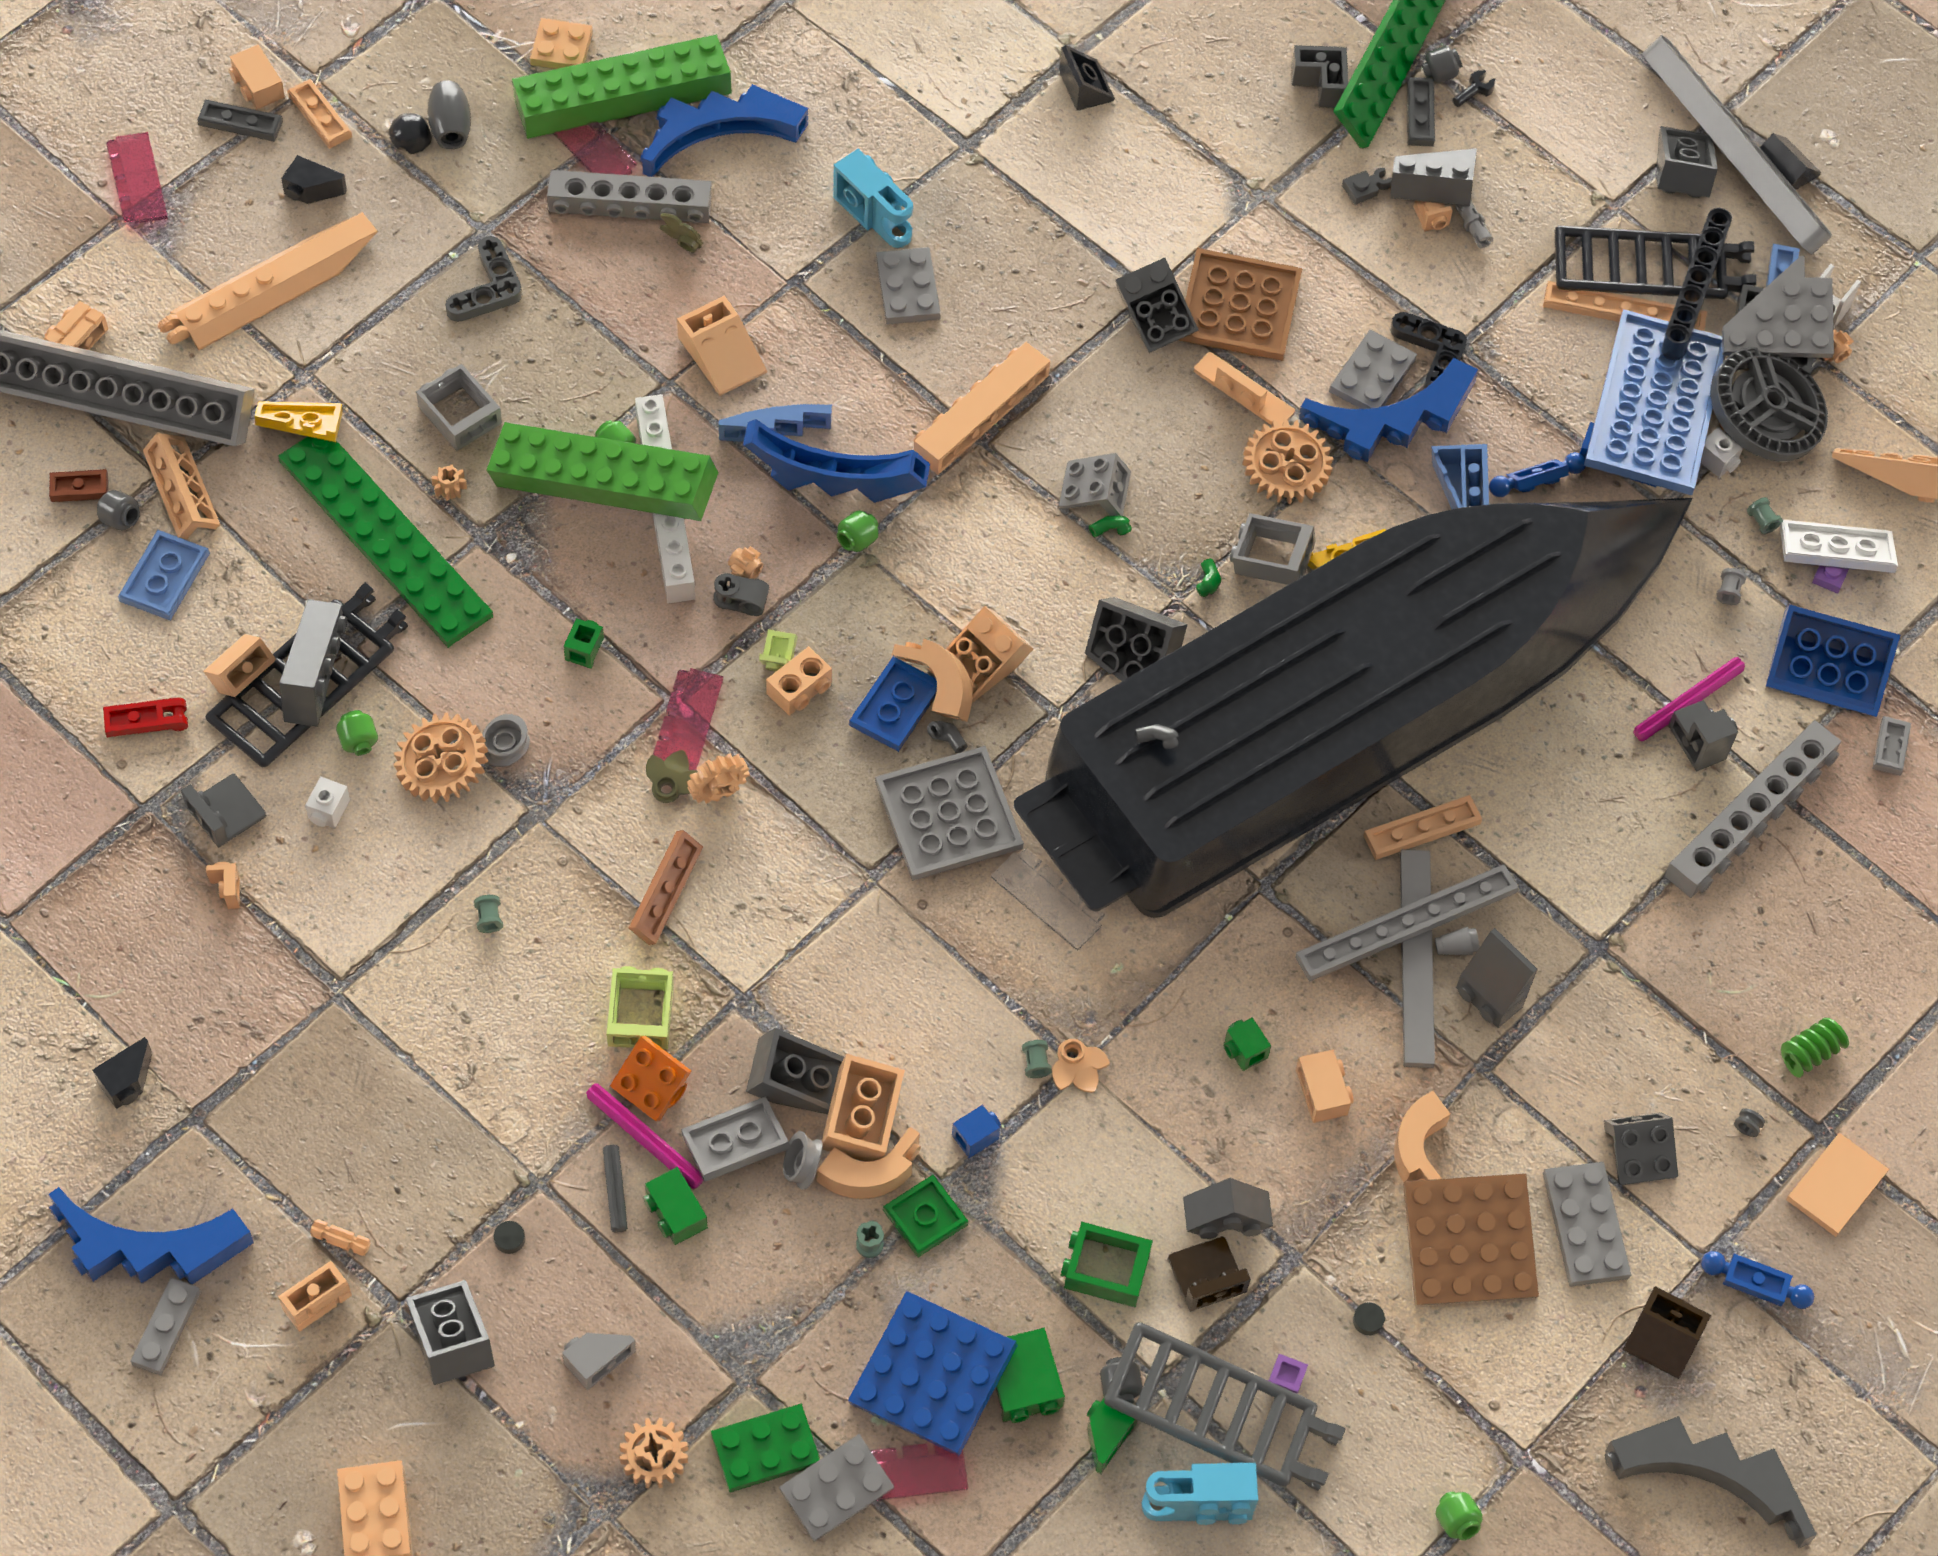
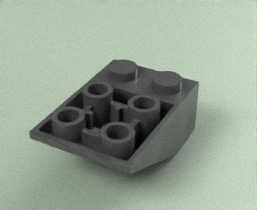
M1165 257L1116 279L1118 292L1149 353L1199 331Z

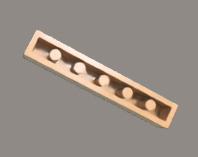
M1027 342L1019 348H1014L1004 362L1000 365L996 364L990 370L986 378L974 383L969 393L963 398H957L951 409L945 414L941 413L938 415L933 425L926 431L922 430L917 434L914 439V451L928 461L930 469L939 475L1049 376L1050 360Z

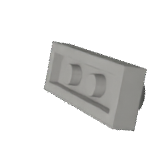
M170 1278L131 1359L132 1366L160 1376L162 1375L201 1294L199 1287Z

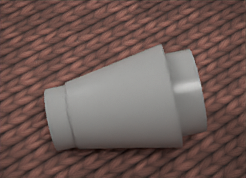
M1467 926L1435 938L1438 955H1473V952H1477L1479 949L1476 928L1469 929Z

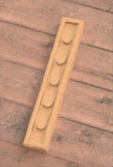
M1553 281L1547 282L1543 303L1545 308L1617 322L1620 321L1623 309L1670 321L1675 307L1672 304L1609 292L1561 290L1557 288L1556 282ZM1700 311L1695 329L1705 330L1707 311Z

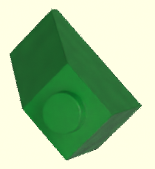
M1104 1398L1101 1402L1096 1400L1086 1415L1089 1417L1087 1430L1096 1472L1099 1474L1103 1473L1137 1423L1136 1419L1105 1405Z

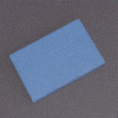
M157 530L118 595L119 602L171 621L210 554L209 548Z

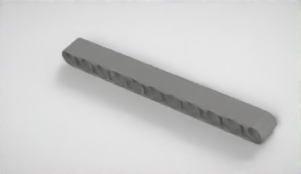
M1660 35L1642 53L1643 57L1798 243L1808 253L1813 255L1832 237V233L1676 47L1665 36Z

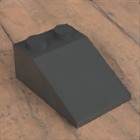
M1660 126L1656 170L1657 188L1666 193L1680 192L1694 198H1701L1702 196L1710 198L1718 170L1712 138L1704 133Z
M1494 928L1461 973L1456 988L1465 1001L1471 1002L1479 1010L1484 1020L1493 1023L1499 1028L1523 1008L1538 969Z
M774 1028L758 1039L746 1092L759 1098L766 1096L768 1102L828 1114L839 1066L844 1057Z
M466 1280L406 1298L421 1350L434 1385L495 1367L490 1339Z

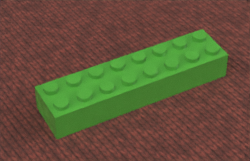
M717 34L512 79L514 101L527 139L656 111L661 106H665L670 98L687 104L701 101L702 99L706 100L711 91L723 96L732 94L731 71Z
M504 422L486 469L495 485L501 488L702 521L719 473L709 455Z

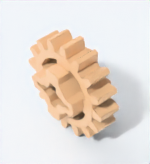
M731 753L725 757L719 755L716 760H707L701 766H698L696 768L698 770L697 773L690 774L691 780L687 781V788L693 800L696 799L698 803L703 800L706 804L711 800L717 802L723 796H731L740 789L739 784L747 782L745 778L750 776L749 768L744 758H741L739 754L733 757Z
M646 1418L645 1426L642 1428L637 1423L633 1424L635 1433L625 1432L624 1437L628 1443H620V1451L625 1453L619 1456L620 1464L626 1465L624 1468L625 1475L634 1473L633 1482L637 1484L643 1479L648 1489L652 1482H657L658 1487L662 1488L664 1479L674 1483L673 1473L676 1472L682 1475L684 1468L680 1463H688V1455L683 1453L688 1450V1443L681 1442L684 1438L682 1430L674 1433V1423L671 1422L667 1427H664L662 1418L657 1420L656 1425H652L650 1419ZM657 1435L663 1436V1437L667 1438L668 1440H664V1439L660 1438V1437L657 1436ZM645 1437V1439L643 1440V1442L641 1443V1445L636 1446V1444H637L642 1438ZM651 1443H653L654 1449L658 1453L657 1463H655L654 1457L650 1453ZM673 1460L668 1467L663 1469L667 1461ZM644 1466L651 1471H646L640 1467Z

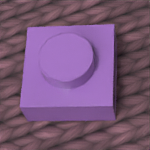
M1820 565L1812 583L1838 594L1849 568Z
M1278 1354L1269 1381L1298 1394L1308 1364Z

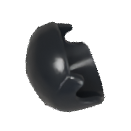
M416 113L399 115L392 121L388 131L394 146L397 149L400 147L404 148L409 154L423 151L430 145L432 140V133L426 120Z

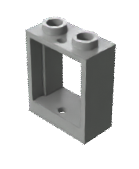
M462 364L448 369L442 376L432 382L425 383L416 391L418 407L456 451L502 423L499 405ZM462 387L480 409L451 426L433 405Z
M1249 513L1246 523H1242L1240 526L1239 542L1237 546L1234 545L1232 547L1230 561L1234 564L1235 574L1289 585L1304 576L1316 543L1314 526ZM1256 536L1295 544L1288 565L1249 558Z

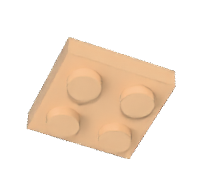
M541 18L530 56V64L559 69L585 63L593 33L592 25Z

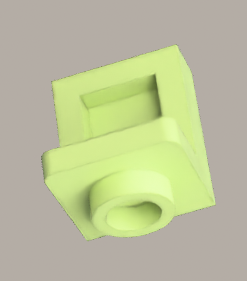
M768 629L764 652L759 656V661L766 665L765 669L776 672L793 659L798 637L796 634Z

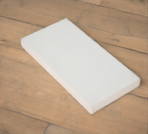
M1783 520L1780 525L1784 562L1896 573L1898 563L1892 531Z

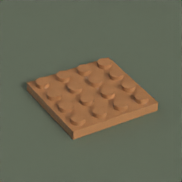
M1197 248L1185 301L1199 331L1178 341L1283 361L1302 268Z
M1526 1173L1403 1182L1415 1306L1539 1297Z

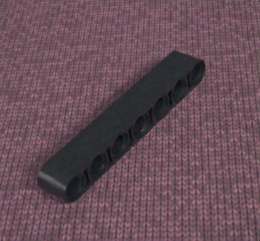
M1714 208L1708 213L1666 329L1661 352L1670 360H1680L1687 351L1727 239L1732 215L1724 208Z

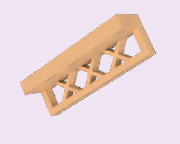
M157 433L143 449V452L177 537L188 539L197 527L216 530L220 522L185 437ZM171 445L178 446L181 455ZM179 465L186 469L190 476L183 472ZM188 487L195 491L199 498L192 494ZM197 509L204 513L207 518H200Z

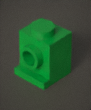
M576 618L563 646L565 661L592 669L593 661L604 640L603 627L594 621H584Z

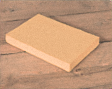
M1838 1133L1786 1200L1837 1237L1889 1169L1844 1135Z

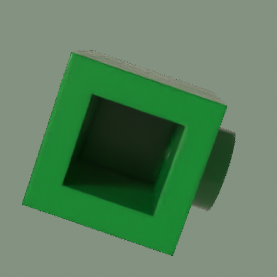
M1253 1017L1246 1021L1238 1020L1228 1027L1223 1044L1229 1058L1236 1060L1242 1071L1268 1059L1271 1044Z

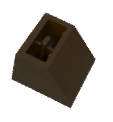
M1654 1286L1623 1351L1679 1379L1705 1330L1711 1314Z

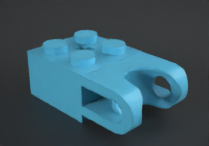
M859 148L834 164L833 198L867 231L873 228L892 247L900 248L910 243L912 240V226L907 219L913 215V202L893 182L891 176L887 172L880 170L874 160L869 155H865ZM897 227L904 235L900 237L895 236L892 233V229Z
M1256 1463L1192 1464L1190 1471L1154 1472L1149 1476L1146 1483V1492L1141 1505L1142 1511L1148 1519L1153 1521H1196L1200 1525H1210L1219 1520H1228L1230 1524H1244L1247 1520H1252L1258 1503ZM1157 1482H1163L1166 1484L1164 1486L1154 1487V1485ZM1150 1502L1153 1505L1162 1506L1164 1508L1159 1511L1154 1510L1151 1507Z

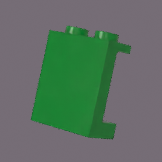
M1045 1327L1007 1336L1016 1341L1018 1346L996 1386L1003 1422L1011 1420L1012 1423H1020L1027 1420L1031 1415L1041 1413L1043 1416L1057 1413L1064 1406L1065 1395Z

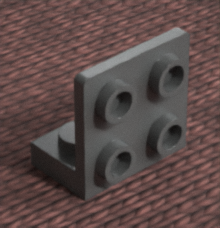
M234 773L204 792H197L191 784L181 790L185 807L218 848L267 816L266 811Z
M1661 1112L1604 1120L1605 1132L1613 1136L1619 1184L1626 1185L1678 1177L1672 1117Z

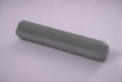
M606 1145L603 1147L611 1231L614 1233L625 1232L628 1226L619 1146Z

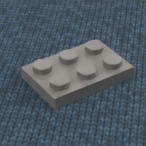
M930 247L876 252L886 324L939 320L941 313Z
M1370 329L1330 385L1329 392L1361 409L1382 407L1416 361L1417 354Z
M766 1096L681 1129L682 1137L704 1182L790 1149L789 1141Z
M858 1434L781 1485L779 1489L815 1542L892 1491L894 1485L860 1434Z

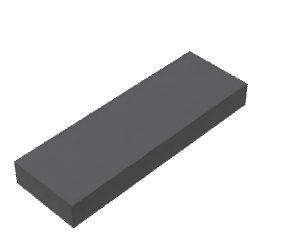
M1408 77L1407 79L1408 145L1434 147L1435 111L1433 78Z
M205 99L197 122L198 126L275 142L283 123L282 115Z

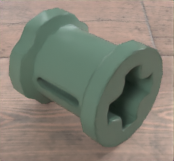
M1767 497L1756 500L1747 509L1748 515L1753 516L1760 525L1759 530L1762 534L1776 530L1783 522L1781 516L1776 515L1769 506L1770 501Z
M483 895L474 900V908L478 910L479 921L476 925L479 932L492 933L503 928V921L499 918L498 910L501 904L500 898L496 895Z
M1033 1040L1022 1045V1051L1026 1055L1027 1067L1025 1068V1075L1027 1077L1042 1078L1052 1073V1066L1048 1064L1047 1041Z
M874 1221L862 1223L856 1232L857 1251L863 1257L874 1258L882 1252L884 1247L882 1226ZM870 1237H874V1238H875V1239H871L870 1242H866V1241H865V1240H869Z

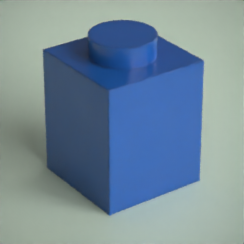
M982 1104L953 1123L952 1137L967 1157L971 1158L999 1140L1001 1123L993 1111L988 1112Z

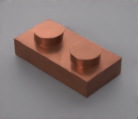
M107 469L50 472L49 497L51 502L98 500L108 492Z

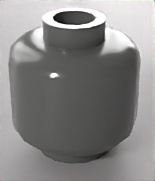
M1448 45L1427 52L1425 55L1426 63L1422 64L1426 78L1432 77L1437 84L1457 77L1459 69L1462 68L1461 59L1456 48L1451 49Z
M108 491L98 501V519L103 524L116 530H127L139 520L140 510L138 501L121 491Z
M1121 1357L1107 1360L1106 1365L1100 1370L1104 1397ZM1135 1362L1132 1363L1119 1394V1398L1130 1403H1134V1398L1140 1395L1143 1388L1140 1367Z

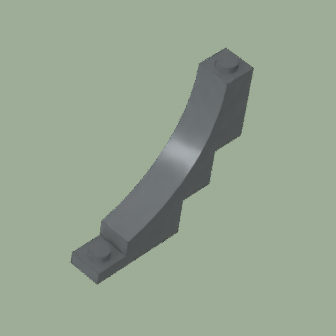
M1678 1416L1612 1440L1605 1450L1606 1464L1610 1471H1615L1618 1480L1638 1474L1665 1472L1700 1478L1720 1486L1746 1502L1768 1525L1785 1520L1786 1533L1791 1540L1795 1541L1798 1548L1809 1545L1817 1535L1775 1448L1740 1461L1727 1432L1692 1444Z

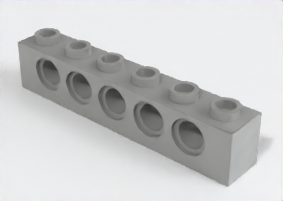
M550 170L547 193L548 211L558 214L599 215L613 218L627 217L640 220H663L660 215L669 213L677 216L681 221L709 223L712 186L711 181Z

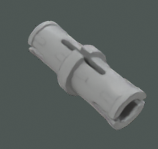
M1472 200L1470 206L1456 205V209L1463 218L1465 229L1472 234L1479 248H1486L1491 245L1493 237L1486 228L1483 215L1477 212Z

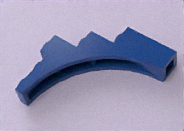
M753 84L746 93L743 92L738 102L711 91L706 100H701L698 109L670 98L667 104L661 106L657 113L659 129L654 135L652 144L649 148L646 147L641 154L640 161L642 162L643 174L648 177H654L660 168L680 151L695 143L717 136L735 133H757L776 136L796 143L808 126V108Z
M1453 358L1444 372L1427 388L1408 399L1377 408L1345 409L1324 405L1305 398L1300 407L1299 419L1304 424H1309L1311 428L1317 427L1327 432L1334 439L1344 440V452L1353 459L1368 462L1382 437H1385L1394 445H1402L1408 448L1422 422L1434 431H1442L1447 434L1476 382L1478 369Z
M757 419L748 422L743 443L747 449L772 468L771 477L788 491L815 483L831 497L858 489L874 503L925 488L930 469V463L914 450L875 456L830 452L791 440L773 431Z
M60 1187L48 1194L52 1201V1205L49 1206L51 1213L58 1222L64 1220L69 1226L65 1231L75 1244L71 1247L76 1257L71 1260L81 1276L87 1273L93 1282L121 1264L130 1278L136 1275L143 1284L170 1265L179 1279L185 1277L189 1284L193 1285L254 1243L250 1230L234 1209L223 1213L211 1221L187 1229L167 1232H142L116 1227L92 1217L74 1204Z

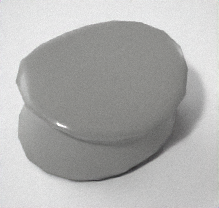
M504 714L496 717L486 726L482 734L489 751L485 753V756L488 759V763L495 767L512 765L529 748L530 738L526 723L521 717L513 714Z
M798 1131L791 1137L789 1141L790 1149H787L785 1152L783 1173L785 1179L790 1182H796L797 1186L804 1190L812 1184L815 1178L823 1143L820 1139L812 1141L805 1132Z

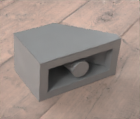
M586 1333L580 1339L575 1337L566 1344L562 1352L563 1362L582 1385L589 1390L635 1353L636 1343L635 1339L629 1335Z

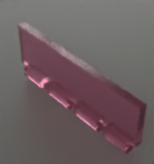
M597 121L587 122V125L553 133L590 173L632 174L631 169L637 165L634 158L626 150H622V146L609 133H606V130Z
M148 132L116 136V139L107 141L106 146L109 159L111 160L114 180L116 181L115 185L119 202H121L120 207L123 220L125 222H133L135 220V224L168 219Z
M690 668V671L678 670L673 686L674 692H671L665 712L668 716H664L658 735L660 740L656 742L653 755L665 761L672 753L682 749L688 757L689 770H697L696 768L700 761L724 676Z
M924 1443L902 1446L903 1458L897 1459L896 1447L870 1450L894 1485L892 1491L877 1501L968 1490L963 1451L958 1456L933 1444L934 1454L929 1455L928 1445Z

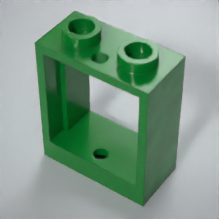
M1081 1221L1079 1231L1073 1230L1068 1248L1073 1249L1071 1260L1065 1258L1060 1276L1065 1277L1064 1289L1136 1308L1153 1240ZM1085 1239L1137 1253L1128 1286L1076 1272Z

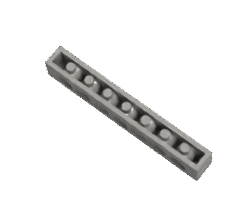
M1814 720L1670 862L1664 877L1690 898L1698 891L1701 893L1705 892L1713 882L1712 877L1717 872L1720 875L1723 874L1732 863L1730 859L1735 854L1738 857L1741 856L1750 845L1748 841L1753 836L1759 838L1768 827L1766 823L1771 818L1777 820L1786 809L1784 805L1789 800L1795 802L1804 791L1802 787L1807 782L1812 785L1821 775L1822 771L1820 769L1824 765L1830 767L1840 755L1837 750L1841 740ZM1806 755H1810L1814 759L1808 758ZM1787 772L1793 773L1795 776H1791ZM1769 790H1773L1778 794H1773ZM1751 808H1756L1760 812H1755ZM1733 826H1738L1742 830H1737ZM1715 844H1720L1724 848H1718ZM1696 862H1701L1705 864L1706 867H1702L1698 865Z

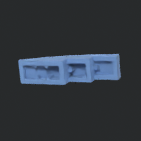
M799 404L775 406L719 420V440L744 442L747 424L755 419L773 431L787 436L803 437V427L831 429L832 405Z

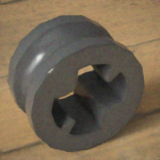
M1747 1108L1741 1109L1739 1117L1734 1121L1736 1129L1749 1137H1757L1760 1133V1128H1763L1765 1124L1764 1118L1759 1113Z

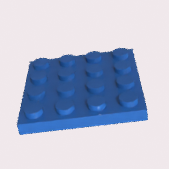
M906 1291L854 1387L848 1402L867 1413L960 1456L1018 1345L1016 1341Z

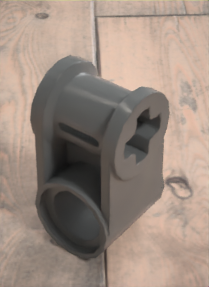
M724 573L719 575L714 581L715 592L713 600L719 608L742 612L750 616H760L764 612L770 587L766 582L759 579H749Z

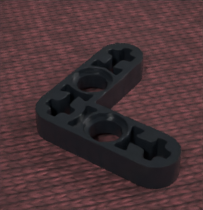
M1399 312L1392 318L1390 331L1394 337L1437 352L1427 374L1424 389L1446 369L1439 365V361L1448 360L1451 362L1453 358L1461 361L1467 344V338L1463 332L1407 312ZM1402 323L1407 325L1405 328L1399 327ZM1415 327L1418 328L1417 333H1413ZM1426 330L1432 331L1436 337L1426 339L1421 333ZM1443 336V341L1439 342L1440 337ZM1453 341L1458 342L1456 346H1452L1450 344Z

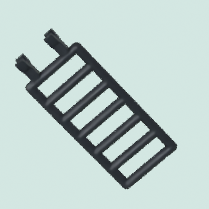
M1557 226L1555 228L1556 286L1561 290L1678 297L1682 286H1674L1672 243L1688 244L1690 266L1701 234ZM1565 236L1581 237L1583 280L1567 279ZM1592 238L1608 239L1610 282L1594 281ZM1619 240L1635 241L1636 283L1620 282ZM1645 241L1661 242L1663 285L1647 284ZM1754 241L1724 244L1716 267L1717 288H1709L1705 298L1725 299L1728 296V291L1740 293L1743 284L1756 286V274H1746L1741 277L1727 276L1726 258L1737 259L1742 263H1751V253H1754Z
M366 582L359 587L355 595L345 604L338 599L332 600L331 603L342 604L343 616L347 617V622L380 649L367 659L340 637L339 651L359 668L346 678L333 667L330 679L338 687L325 697L321 717L394 651V646L389 640L408 627V624L404 621L406 615L399 609L395 610L388 618V621L377 631L357 615L360 610L368 607L376 600L372 595L374 592L373 588ZM296 633L273 653L276 660L236 697L226 695L205 716L207 722L262 768L271 764L311 727L296 724L284 735L242 699L254 687L283 712L281 695L262 679L274 668L283 674L286 665L283 660L290 653ZM232 706L276 743L263 754L221 718Z

